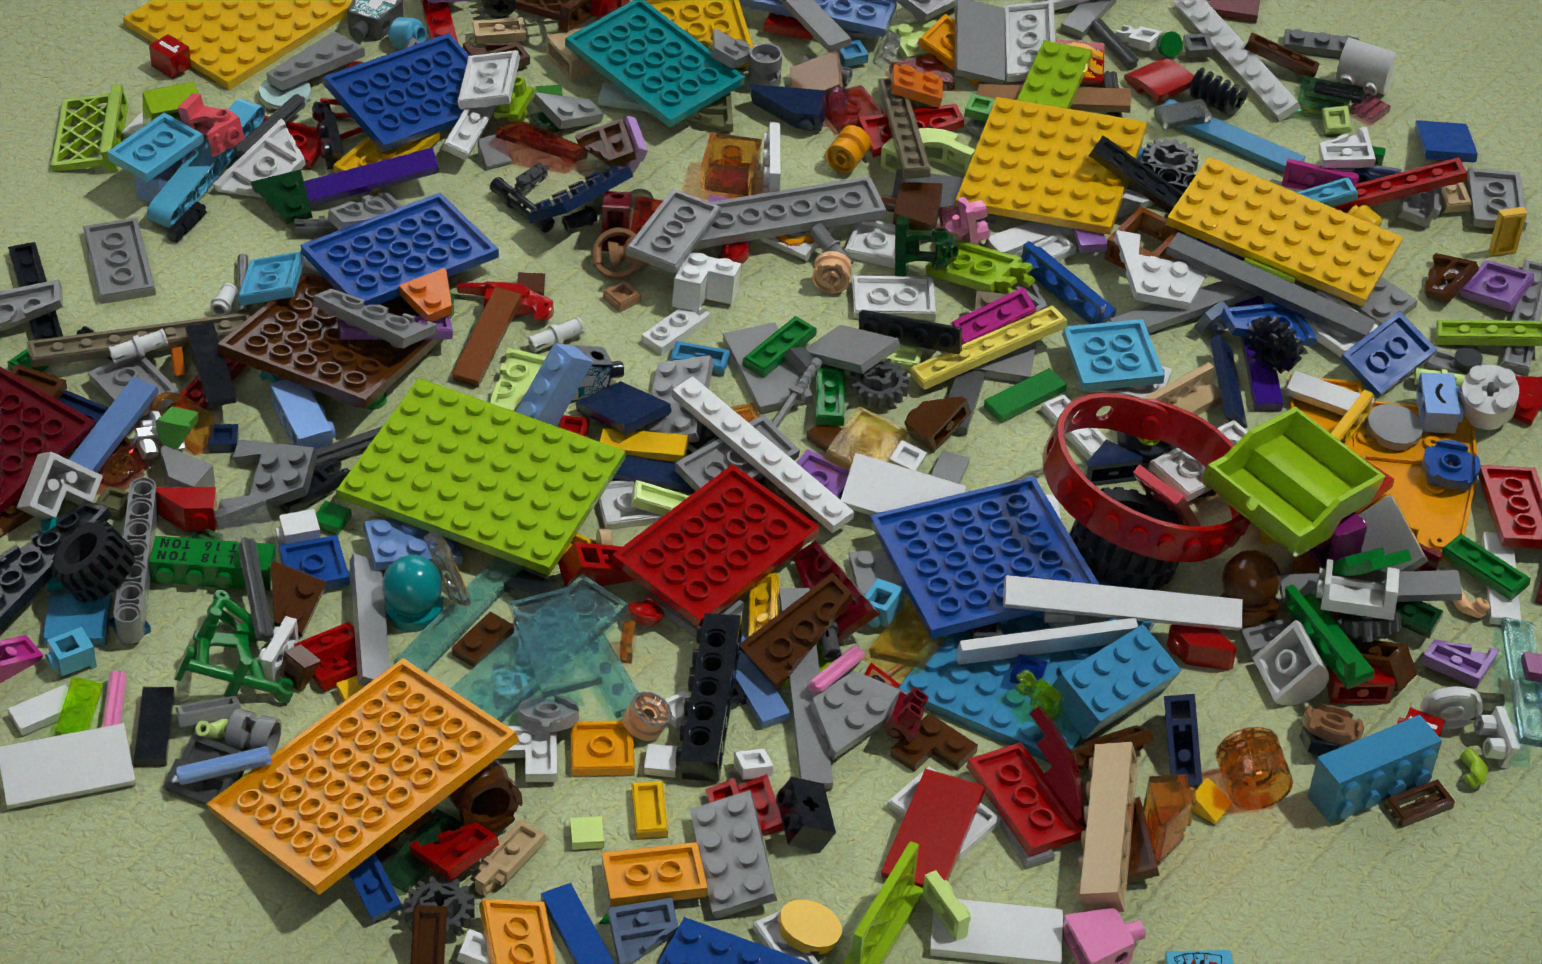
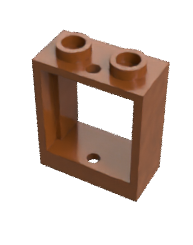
M1141 206L1117 229L1130 233H1136L1140 230L1163 241L1154 252L1139 246V255L1154 256L1165 260L1173 258L1165 253L1178 232L1185 235L1184 232L1165 225L1167 218ZM1115 231L1107 239V251H1105L1104 259L1126 269L1125 263L1121 262L1119 256V246L1114 241Z

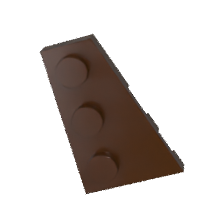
M1140 796L1136 797L1134 802L1127 884L1160 876Z

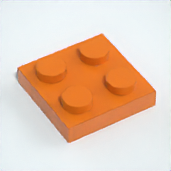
M894 64L891 73V93L940 108L943 99V79L931 72L921 73L915 71L911 66H898Z

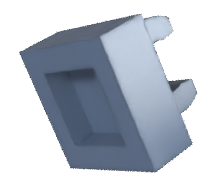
M1223 300L1206 311L1194 325L1200 334L1209 328L1213 336L1218 334L1221 336L1226 332L1225 329L1227 327L1220 315L1223 308L1229 307Z

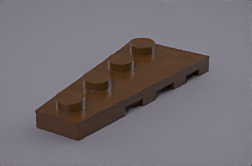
M832 573L739 644L740 651L779 690L853 599L852 592Z

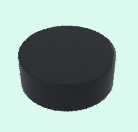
M1461 348L1456 351L1453 364L1459 371L1469 373L1472 367L1476 365L1481 366L1483 357L1479 351L1473 348Z

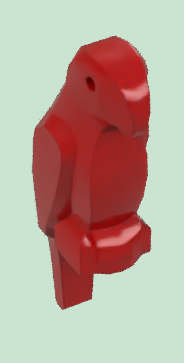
M490 281L483 283H457L458 293L484 296V309L495 287L521 294L522 301L514 316L532 313L533 319L538 321H546L553 317V300L536 293L525 285Z

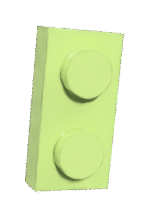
M937 870L925 874L922 895L955 941L967 937L971 920L968 908L965 904H960L954 895L950 883L947 880H943Z

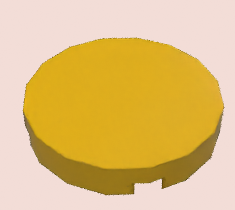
M806 899L793 900L784 905L777 918L781 937L791 947L803 953L810 954L811 951H819L818 955L826 954L834 950L842 935V925L837 916L829 908L815 901Z

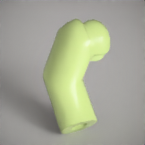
M220 719L212 723L204 720L200 721L196 725V733L201 737L218 742L225 737L229 719Z

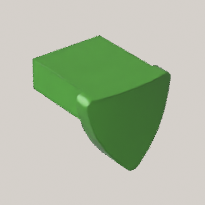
M171 406L161 417H158L155 423L162 444L172 449H177L187 438L192 428L198 423L199 412Z

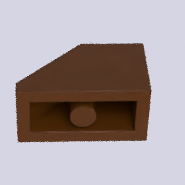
M963 396L923 401L917 408L912 409L908 413L904 423L909 436L934 453L971 414L967 399Z
M1357 640L1353 643L1365 660L1395 679L1393 691L1403 690L1417 675L1407 644L1377 640L1372 642Z

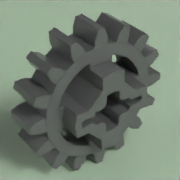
M1164 138L1163 142L1154 139V144L1148 142L1146 148H1143L1142 161L1194 173V171H1197L1199 155L1194 153V147L1187 148L1186 142L1179 144L1178 139L1169 141L1167 138Z
M888 358L885 362H879L864 374L851 371L848 387L851 388L852 396L858 395L857 401L859 403L865 400L868 407L875 403L879 409H882L883 404L893 407V401L901 403L902 398L907 397L910 377H907L906 369L900 370V363L892 365L891 359Z
M1348 613L1338 614L1335 617L1336 624L1345 635H1351V639L1362 640V642L1386 639L1387 635H1391V632L1398 633L1399 630H1402L1400 613H1395L1394 620Z
M430 876L428 884L418 881V890L411 888L408 890L409 898L404 899L405 922H409L411 932L413 928L414 905L448 906L446 941H449L451 933L461 936V927H471V919L475 918L474 895H469V887L467 885L460 888L459 879L456 878L452 883H449L444 876L441 878V881H436L433 876Z

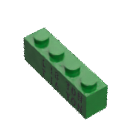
M155 536L149 559L151 582L246 589L237 541ZM256 543L264 588L266 591H271L272 561L276 562L275 544Z

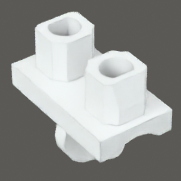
M151 411L149 420L141 421V428H136L134 438L129 440L131 448H138L142 459H151L159 454L158 445H162V442L158 436L155 423L158 417H161L159 411ZM185 440L175 450L183 453L185 450Z
M1496 706L1491 715L1480 714L1473 726L1477 735H1488L1489 737L1483 743L1482 750L1485 758L1497 759L1500 768L1509 769L1511 758L1524 750L1523 745L1529 739L1526 729L1515 727V724H1511L1506 709L1503 706Z

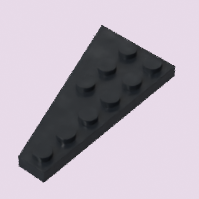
M85 501L58 518L56 526L44 533L39 530L30 536L31 542L21 548L15 545L0 555V630L53 577L51 570L52 558L65 538L89 522L94 523L99 520L107 522L112 517L108 507Z

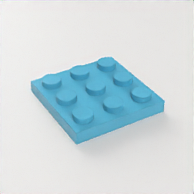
M1143 319L1076 325L1063 329L1062 336L1082 392L1164 383L1165 374Z

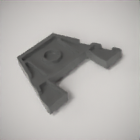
M238 440L233 456L236 465L258 463L250 495L220 500L215 517L219 526L230 523L229 518L243 514L244 518L254 515L255 510L259 507L270 504L271 508L307 496L318 457L314 447Z

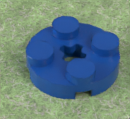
M1440 440L1436 442L1435 446L1430 447L1429 445L1426 448L1422 458V469L1426 474V481L1429 484L1466 491L1477 479L1481 467L1480 459L1476 453L1473 457L1467 451L1469 447L1463 443L1453 440ZM1447 462L1453 463V466L1448 465Z

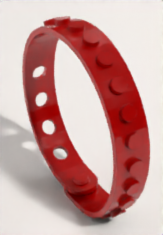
M1094 393L1079 397L1067 404L1061 412L1043 450L1044 476L1051 492L1063 508L1087 529L1124 549L1150 558L1171 562H1197L1214 558L1225 552L1229 547L1235 546L1241 535L1244 536L1251 522L1230 505L1232 520L1213 526L1173 524L1152 518L1123 505L1105 494L1085 477L1072 460L1064 438V434L1077 429L1099 428L1115 430L1144 440H1160L1173 445L1192 456L1206 468L1208 464L1225 456L1234 446L1212 424L1192 412L1157 399H1140L1114 393ZM1111 406L1105 415L1096 416L1100 408Z

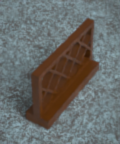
M517 0L515 9L559 21L558 30L569 32L593 17L591 16L592 0Z

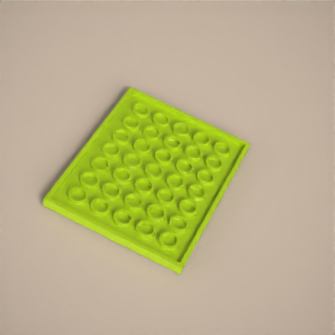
M418 378L339 485L336 492L337 498L550 575L624 462L626 451Z

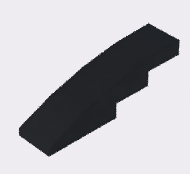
M207 322L185 326L186 337L191 347L192 359L198 373L199 384L208 408L237 403L225 356L217 353V343L220 341L214 323Z

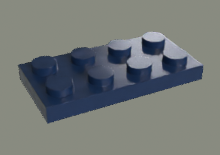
M618 166L603 171L604 175H601L599 171L585 177L586 182L581 180L569 185L568 192L566 189L551 195L553 200L550 201L548 198L536 203V209L527 213L530 223L566 214L634 177L630 167L619 170Z

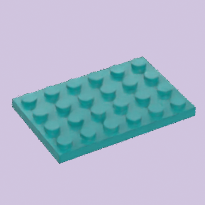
M633 0L565 38V46L669 128L744 85L745 76L734 68L732 69L712 58L711 50L645 0Z

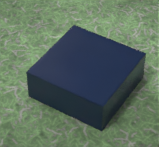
M209 424V453L235 452L239 440L238 424Z

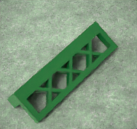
M1294 584L1286 586L1285 612L1293 622L1297 620L1305 626L1319 655L1346 689L1374 679V669L1327 611L1321 610V604L1312 593L1303 596Z

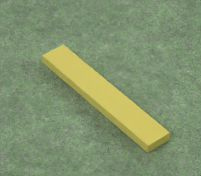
M1052 305L963 344L960 354L945 352L910 367V375L923 390H926L1067 328V319Z

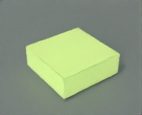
M1348 106L1322 109L1325 135L1351 133L1352 128Z
M602 816L570 818L572 850L604 848Z

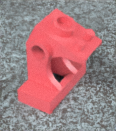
M192 93L178 107L181 122L195 129L194 123H197V131L203 134L204 139H208L212 157L227 149L236 147L238 143L245 140L240 118L228 109L204 106L200 94Z

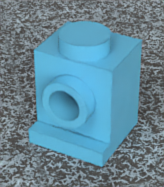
M877 578L865 594L866 598L880 613L879 616L867 623L872 627H879V625L889 627L900 610L904 611L906 608L904 587Z
M82 627L47 640L49 653L45 654L51 671L58 669L61 676L88 666L91 669L97 667L94 646Z

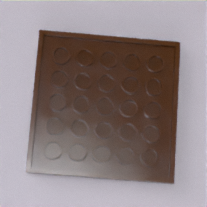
M305 272L300 276L294 297L269 301L217 343V353L233 361H239L257 370H263L281 379L292 381L305 388L326 394L331 398H337L355 407L365 409L443 339H423L405 348L393 347L390 345V342L383 339L340 340L337 325L338 318L323 313V310L312 306L314 295L329 289H336L325 278ZM388 301L379 304L388 307V313L402 316L406 313L412 316H420L413 310Z

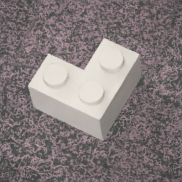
M691 253L674 278L672 307L699 312L705 299L732 305L739 291L741 263L733 262L727 258L708 257L703 253Z
M53 452L38 454L17 509L41 520L56 518L64 498L78 505L85 501L93 503L103 475Z

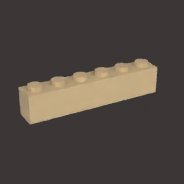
M1132 742L1095 744L1094 757L1089 758V771L1092 779L1086 784L1089 806L1084 807V821L1087 827L1086 831L1081 833L1084 856H1079L1078 865L1081 882L1076 883V897L1078 901H1082L1085 912L1114 908L1118 912H1125L1138 760Z

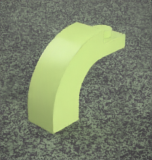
M919 128L928 162L941 163L966 174L975 149L958 142L959 134L936 128ZM891 138L882 146L880 167L896 174L897 169H901L893 138Z

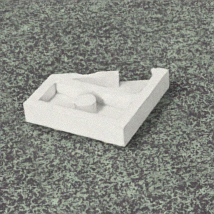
M1367 127L1359 128L1358 134L1349 137L1346 133L1338 136L1336 139L1327 140L1319 144L1318 152L1322 168H1363L1375 166L1376 158Z

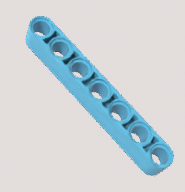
M238 98L228 109L240 118L245 137L256 129L265 117V108L263 106ZM204 139V143L195 148L151 201L147 210V219L167 228L175 224L195 202L202 198L234 159V148L227 149L212 157L209 141Z

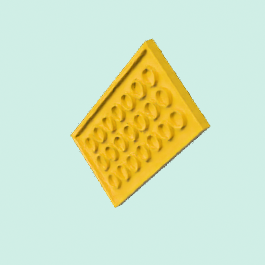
M1211 157L1207 158L1168 215L1165 224L1244 258L1248 257L1296 277V280L1361 307H1364L1403 240L1402 236Z

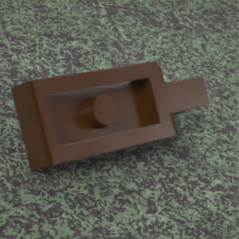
M1135 725L1083 742L1084 745L1072 748L1070 751L1078 768L1084 769L1089 768V758L1094 757L1095 744L1132 742L1134 750L1139 751L1144 748V744L1153 742L1154 739L1151 730Z

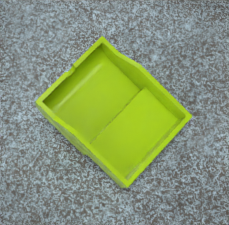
M1294 407L1250 429L1225 456L1208 464L1202 476V484L1214 490L1221 496L1222 500L1274 541L1282 544L1288 549L1289 553L1297 557L1331 538L1341 519L1370 504L1386 476L1305 413Z

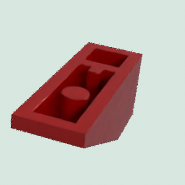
M574 542L558 562L564 586L592 589L634 581L632 577L611 562L612 554L623 546Z

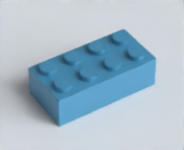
M1142 624L1063 672L1047 690V693L1082 737L1087 739L1165 690L1182 670L1146 626Z
M1418 715L1317 757L1307 797L1328 823L1340 818L1346 819L1354 812L1364 808H1372L1380 801L1403 793L1413 787L1428 783L1432 778L1442 740L1421 715Z

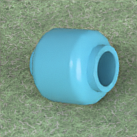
M398 17L388 28V38L392 46L398 50L404 49L411 37L420 43L426 41L427 38L426 28L417 18Z

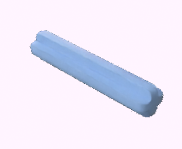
M264 746L179 766L176 768L178 782L181 785L266 766L271 764V755L268 747Z

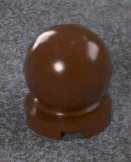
M1241 551L1225 564L1222 572L1224 592L1220 597L1242 599V625L1260 626V620L1266 619L1273 622L1278 617L1279 609L1278 600L1275 598L1281 586L1278 565L1268 554L1261 551Z
M497 760L491 762L449 795L451 803L459 810L460 817L465 825L477 822L493 833L502 831L512 824L515 820L514 813L517 811L518 806L523 804L520 790L512 779L508 777L507 770Z

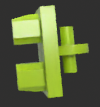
M516 76L510 104L497 105L493 112L494 118L508 117V120L512 123L525 120L527 116L526 108L534 96L535 90L532 86H526L524 77Z

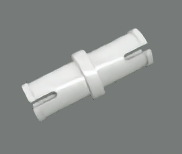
M575 317L558 326L556 324L550 325L548 330L529 336L527 340L529 341L528 344L531 351L537 353L554 345V343L563 344L564 340L585 333L583 322L579 317Z
M162 328L141 337L138 335L133 336L132 340L113 347L110 346L108 349L113 363L117 364L135 356H139V358L144 357L146 352L169 346Z

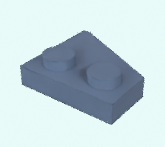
M672 898L608 908L607 912L618 964H633L671 938L679 927Z

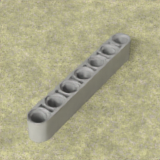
M147 477L137 478L129 486L123 538L134 549L135 562L131 566L132 570L126 576V580L116 589L114 606L116 633L119 641L127 644L140 641L145 633L151 580L149 559L156 536L158 519L156 483L153 479Z

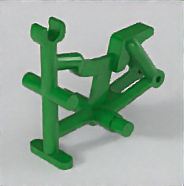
M216 590L213 596L214 600L207 609V616L204 618L200 629H197L193 634V645L187 646L176 669L174 680L181 681L185 671H190L229 682L224 692L225 697L237 696L242 685L275 694V699L279 702L289 703L293 696V692L290 691L293 681L286 678H281L278 682L265 679L260 662L251 655L248 642L256 643L258 641L255 637L251 614L232 601L226 591ZM225 607L226 609H228L230 612H232L238 618L243 620L245 623L242 624L241 622L236 620L234 617H232L230 614L224 611L223 608ZM219 619L236 632L233 634L215 632L219 625ZM210 647L236 648L239 662L235 671L209 664Z

